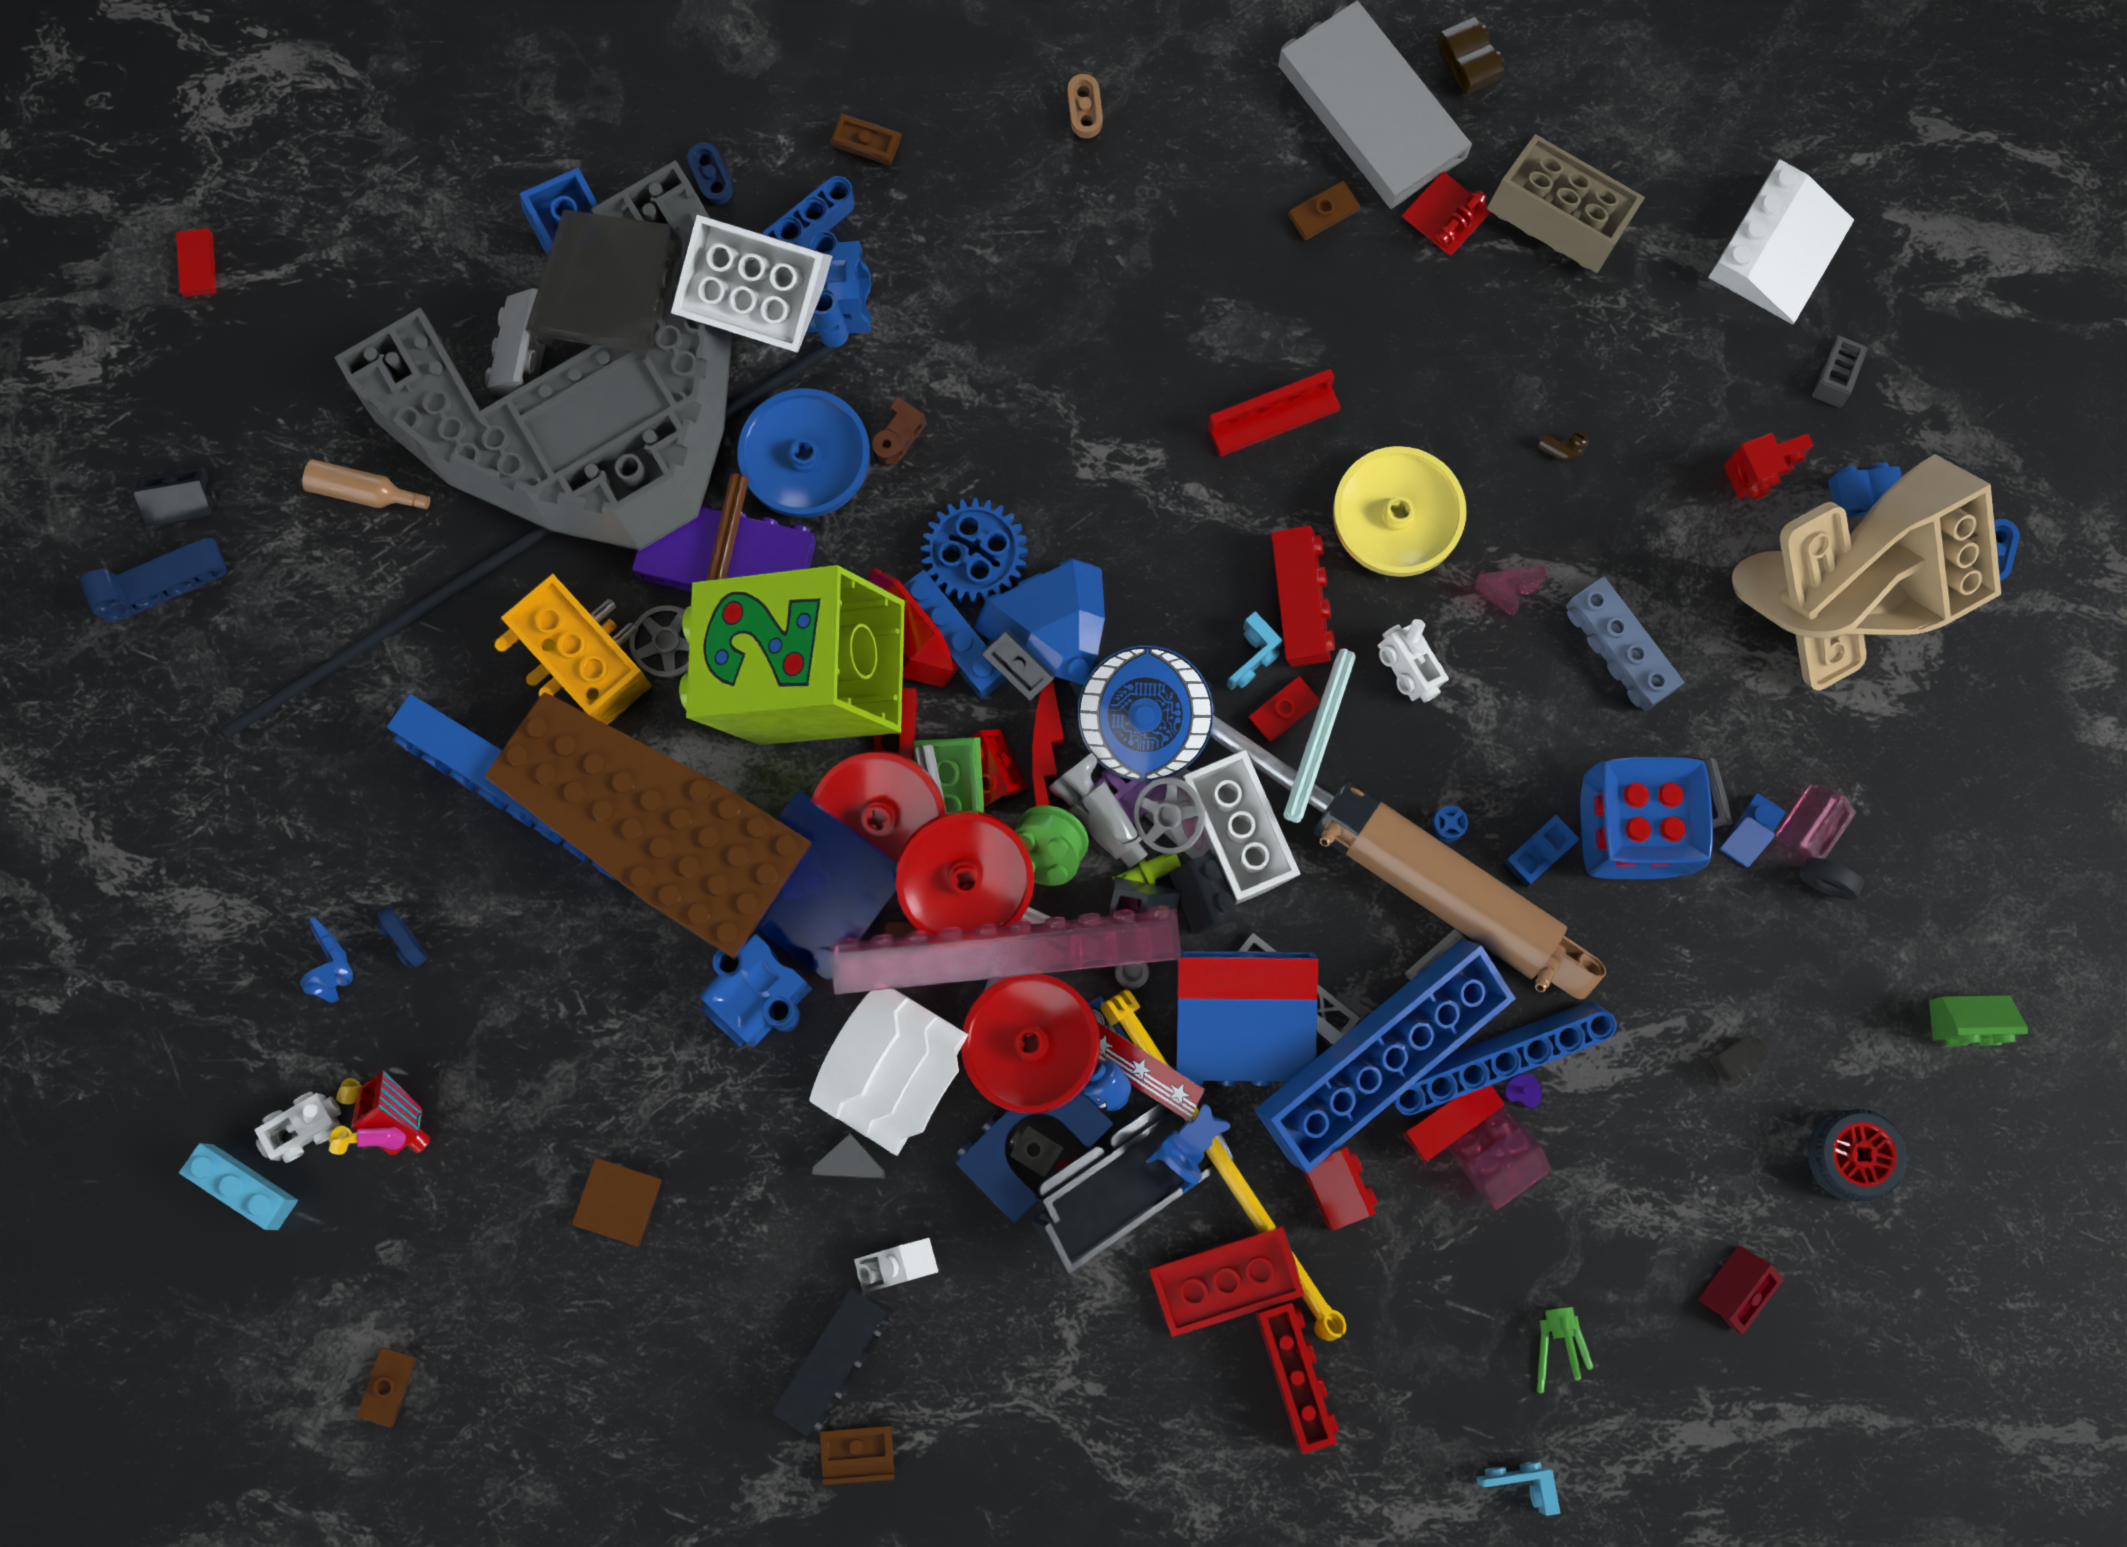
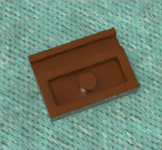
M892 1425L820 1431L823 1485L895 1479Z

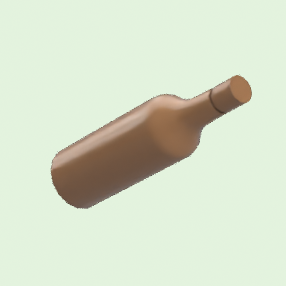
M314 459L307 463L303 473V489L306 492L375 508H382L393 503L428 509L430 505L429 496L399 489L389 478L382 475Z

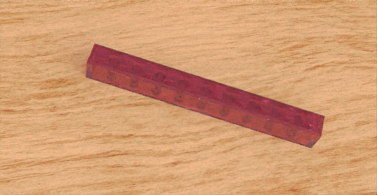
M1167 906L1152 907L1148 909V912L1134 913L1133 910H1119L1114 912V916L1100 917L1097 913H1088L1079 916V919L1066 921L1064 917H1051L1045 919L1044 923L1031 924L1027 920H1019L1010 923V926L996 928L995 924H982L976 926L975 930L961 931V928L951 927L941 930L939 934L929 935L925 931H914L906 934V937L892 938V935L883 934L872 937L871 941L858 942L856 938H845L837 941V944H833L829 954L835 994L1181 959L1176 909L1169 910Z

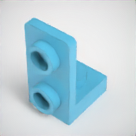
M1256 611L1245 620L1243 626L1245 630L1244 636L1255 648L1260 646L1262 650L1228 679L1226 686L1230 690L1234 689L1237 685L1241 688L1246 686L1256 676L1253 672L1262 663L1267 667L1280 655L1278 649L1282 639Z
M1540 1461L1519 1464L1520 1470L1507 1472L1506 1467L1485 1469V1476L1476 1477L1477 1484L1481 1487L1533 1480L1534 1485L1530 1486V1497L1533 1507H1538L1539 1512L1546 1516L1560 1514L1553 1470L1546 1466L1542 1467Z

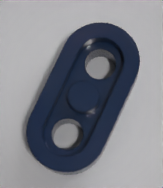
M710 143L694 145L688 152L687 160L703 198L713 205L726 203L733 194V186L718 150ZM704 160L710 161L707 166H701L700 163ZM716 187L722 188V191L719 193L712 192Z
M388 905L377 913L379 921L375 923L377 928L386 939L392 937L398 948L394 951L404 965L412 964L417 968L428 960V956L391 906Z

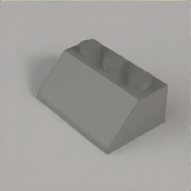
M531 288L507 296L505 307L500 308L498 315L499 336L498 338L495 337L492 343V356L494 360L492 368L487 369L485 376V385L496 400L502 399L540 375L552 314L539 289Z

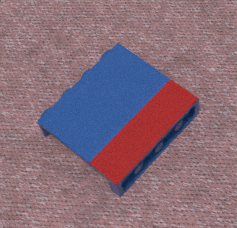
M1177 951L1178 1011L1177 1067H1175V1071L1197 1085H1202L1203 1081H1217L1219 1085L1234 1086L1238 1084V1081H1251V1084L1255 1086H1270L1272 1081H1286L1287 1083L1316 1059L1318 958L1315 952Z

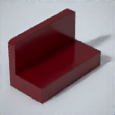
M1738 1246L1700 1295L1699 1301L1721 1315L1732 1329L1743 1335L1784 1280L1772 1264L1744 1247Z

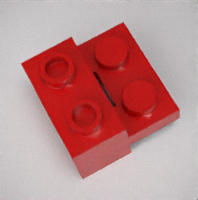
M1773 433L1741 444L1723 465L1738 499L1742 500L1751 496L1752 500H1756L1771 492L1770 488L1781 482V476L1794 471V465L1805 459L1804 455L1813 446L1809 434H1805L1777 444Z

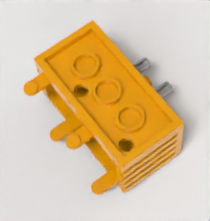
M551 574L501 617L510 629L495 641L496 649L504 652L520 639L541 663L528 674L526 678L527 683L530 686H537L548 675L551 674L553 676L548 683L540 688L539 696L544 692L554 696L564 688L584 710V713L608 725L652 687L642 671L620 648L623 643L638 631L633 623H629L611 638L609 634L617 628V625L611 619H608L601 626L598 624L599 621L616 608L615 603L611 599H607L589 614L557 577Z

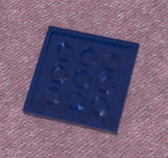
M798 790L777 820L811 841L812 845L756 928L828 981L897 890L896 867L898 862L804 792Z

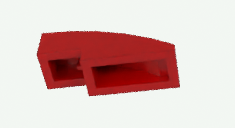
M1489 1085L1444 1103L1428 1114L1427 1117L1403 1132V1135L1420 1160L1426 1162L1505 1104L1493 1086Z

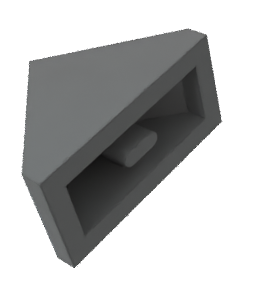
M849 1134L813 1166L812 1171L813 1175L885 1179V1171L852 1134Z

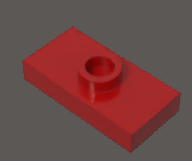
M1298 676L1252 713L1248 720L1266 742L1270 744L1320 704L1321 701L1303 679Z

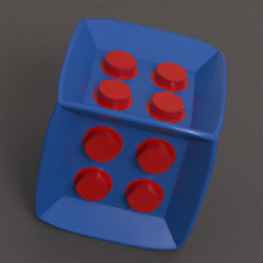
M1685 757L1620 758L1598 762L1584 774L1580 797L1583 858L1589 876L1606 879L1670 878L1692 875L1709 864L1713 843L1710 783L1704 761Z

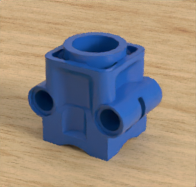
M829 231L817 232L809 240V249L831 255L832 259L823 291L806 333L818 332L821 341L828 347H838L847 341L850 333L871 332V317L866 308V299L871 291V275L868 266L861 260L862 247L860 241L838 242L835 235Z
M757 934L743 946L735 959L720 950L716 952L712 963L718 976L698 996L705 1002L701 1010L735 1043L741 1047L746 1042L754 1048L773 1027L779 1031L788 1032L798 1026L801 1015L796 1005L812 988L793 969L781 965L777 955ZM733 960H739L737 969L727 973L728 964ZM787 1006L789 1012L786 1018L776 1021V1011L780 1007Z

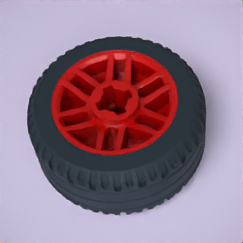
M1851 1109L1831 1114L1818 1124L1810 1138L1808 1162L1812 1174L1822 1188L1839 1199L1862 1202L1883 1198L1900 1184L1904 1173H1906L1908 1153L1906 1152L1907 1147L1903 1136L1888 1118L1877 1112L1866 1109Z

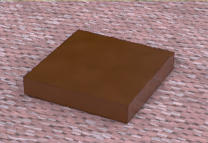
M595 1158L572 1225L639 1247L663 1179Z

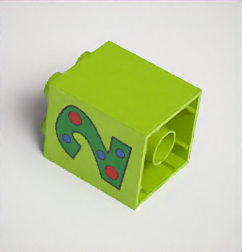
M839 565L692 582L691 606L686 608L682 619L683 632L690 644L688 672L682 676L679 686L681 703L687 711L686 718L758 745L901 733L905 601Z

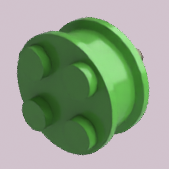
M1049 805L1032 807L1022 814L1014 830L1027 847L1033 864L1034 882L1038 884L1055 886L1062 885L1071 880L1079 868L1080 861L1088 850L1089 840L1087 832L1081 822L1069 813L1067 808Z

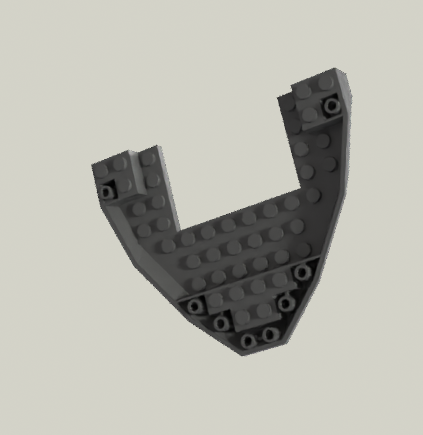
M676 160L591 209L652 310L650 313L480 411L426 314L421 308H418L334 357L348 383L374 421L450 486L554 532L641 551L696 519L700 513L724 432L733 332L671 313L696 216L700 215L710 218Z

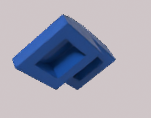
M1555 815L1503 864L1527 888L1569 850L1579 838Z

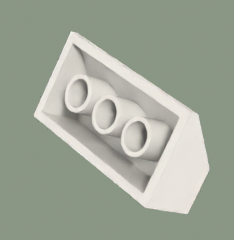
M1246 750L1183 775L1182 781L1188 783L1198 793L1206 808L1203 834L1212 854L1216 856L1215 860L1219 862L1222 874L1224 875L1223 879L1227 881L1226 886L1229 887L1228 891L1232 894L1235 905L1261 895L1300 875ZM1186 792L1191 806L1195 805L1192 797Z

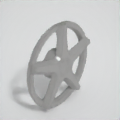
M673 605L657 606L643 613L634 623L637 630L642 623L652 635V642L638 650L635 649L636 633L629 638L631 655L635 663L646 673L655 677L671 679L688 671L689 661L684 666L675 670V652L678 650L689 651L690 646L686 639L679 636L685 609ZM660 611L678 612L668 627H661L649 617ZM659 653L662 656L665 671L652 669L645 665L641 659Z
M1175 777L1160 778L1149 783L1140 792L1134 808L1135 825L1140 837L1152 849L1166 854L1180 853L1190 849L1199 839L1204 828L1206 808L1198 793L1188 783ZM1161 784H1167L1164 803L1161 804L1145 798V795L1152 788ZM1177 786L1184 789L1192 797L1195 805L1179 806L1177 804ZM1140 807L1154 814L1155 824L1147 835L1141 827ZM1198 815L1195 832L1188 840L1181 823L1184 819ZM1166 830H1170L1180 846L1165 848L1153 842Z

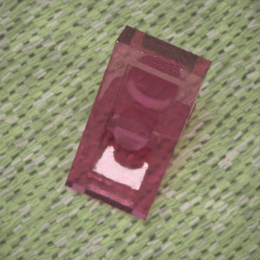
M1545 565L1479 574L1474 582V589L1506 613L1514 616L1519 609L1516 590L1519 591V594H1528L1539 590L1538 587H1541L1547 579Z

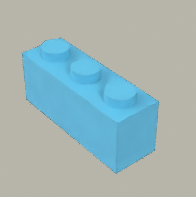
M199 1143L179 1172V1174L264 1230H279L298 1202L296 1198L213 1144Z

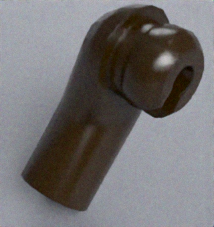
M1576 432L1571 438L1560 442L1544 434L1537 448L1564 461L1582 455L1586 451L1588 437L1584 433Z

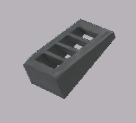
M1838 335L1813 391V398L1837 408H1842L1851 395L1868 347ZM1840 351L1842 353L1855 357V360L1838 354V352Z

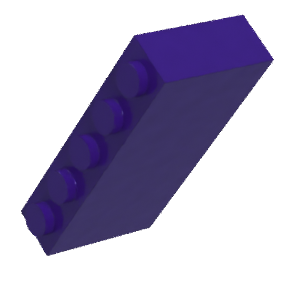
M702 503L699 516L643 550H638L632 568L637 579L692 592V582L706 581L721 511L715 510L712 505ZM741 512L726 578L810 568L817 543L814 533H811L810 529L796 524L791 525V528L778 525L776 520L767 517H760L759 520L746 518L747 515Z

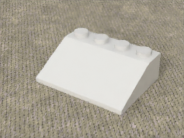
M1779 160L1708 278L1793 325L1854 219L1809 175Z
M697 215L671 313L798 352L823 291L832 256Z

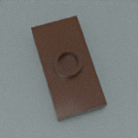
M841 114L830 144L832 147L891 166L901 141V133Z
M1342 181L1291 209L1288 216L1306 241L1358 212L1360 205L1345 182Z
M387 1347L380 1348L357 1414L358 1418L387 1427L394 1426L417 1357Z

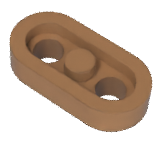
M1078 74L1069 81L1067 88L1071 127L1078 136L1091 138L1101 131L1103 125L1099 84L1091 75ZM1086 92L1089 95L1086 97H1080L1078 93ZM1083 121H1090L1092 125L1084 126L1081 123Z

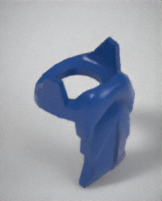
M310 917L309 920L312 925L310 929L319 942L329 963L305 974L300 981V985L304 993L317 995L329 1003H333L339 1000L335 987L350 984L353 980V971L347 962L346 953L332 932L314 917Z
M1203 1104L1198 1115L1193 1120L1186 1121L1179 1131L1174 1130L1166 1136L1165 1141L1147 1158L1146 1162L1150 1163L1157 1159L1164 1161L1173 1171L1185 1179L1181 1188L1182 1192L1186 1193L1202 1179L1198 1165L1204 1158V1152L1212 1145V1140L1215 1136L1230 1128V1123L1213 1117L1211 1108L1207 1104Z

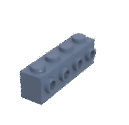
M1605 576L1575 595L1565 606L1571 622L1576 627L1582 628L1588 636L1587 642L1597 654L1601 653L1608 663L1607 668L1610 674L1616 680L1622 681L1628 689L1627 695L1635 706L1641 707L1644 712L1685 683Z

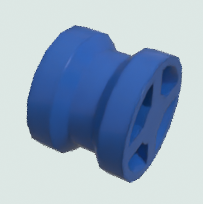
M1456 806L1443 807L1431 820V833L1442 843L1455 842L1465 833L1468 819L1463 810Z

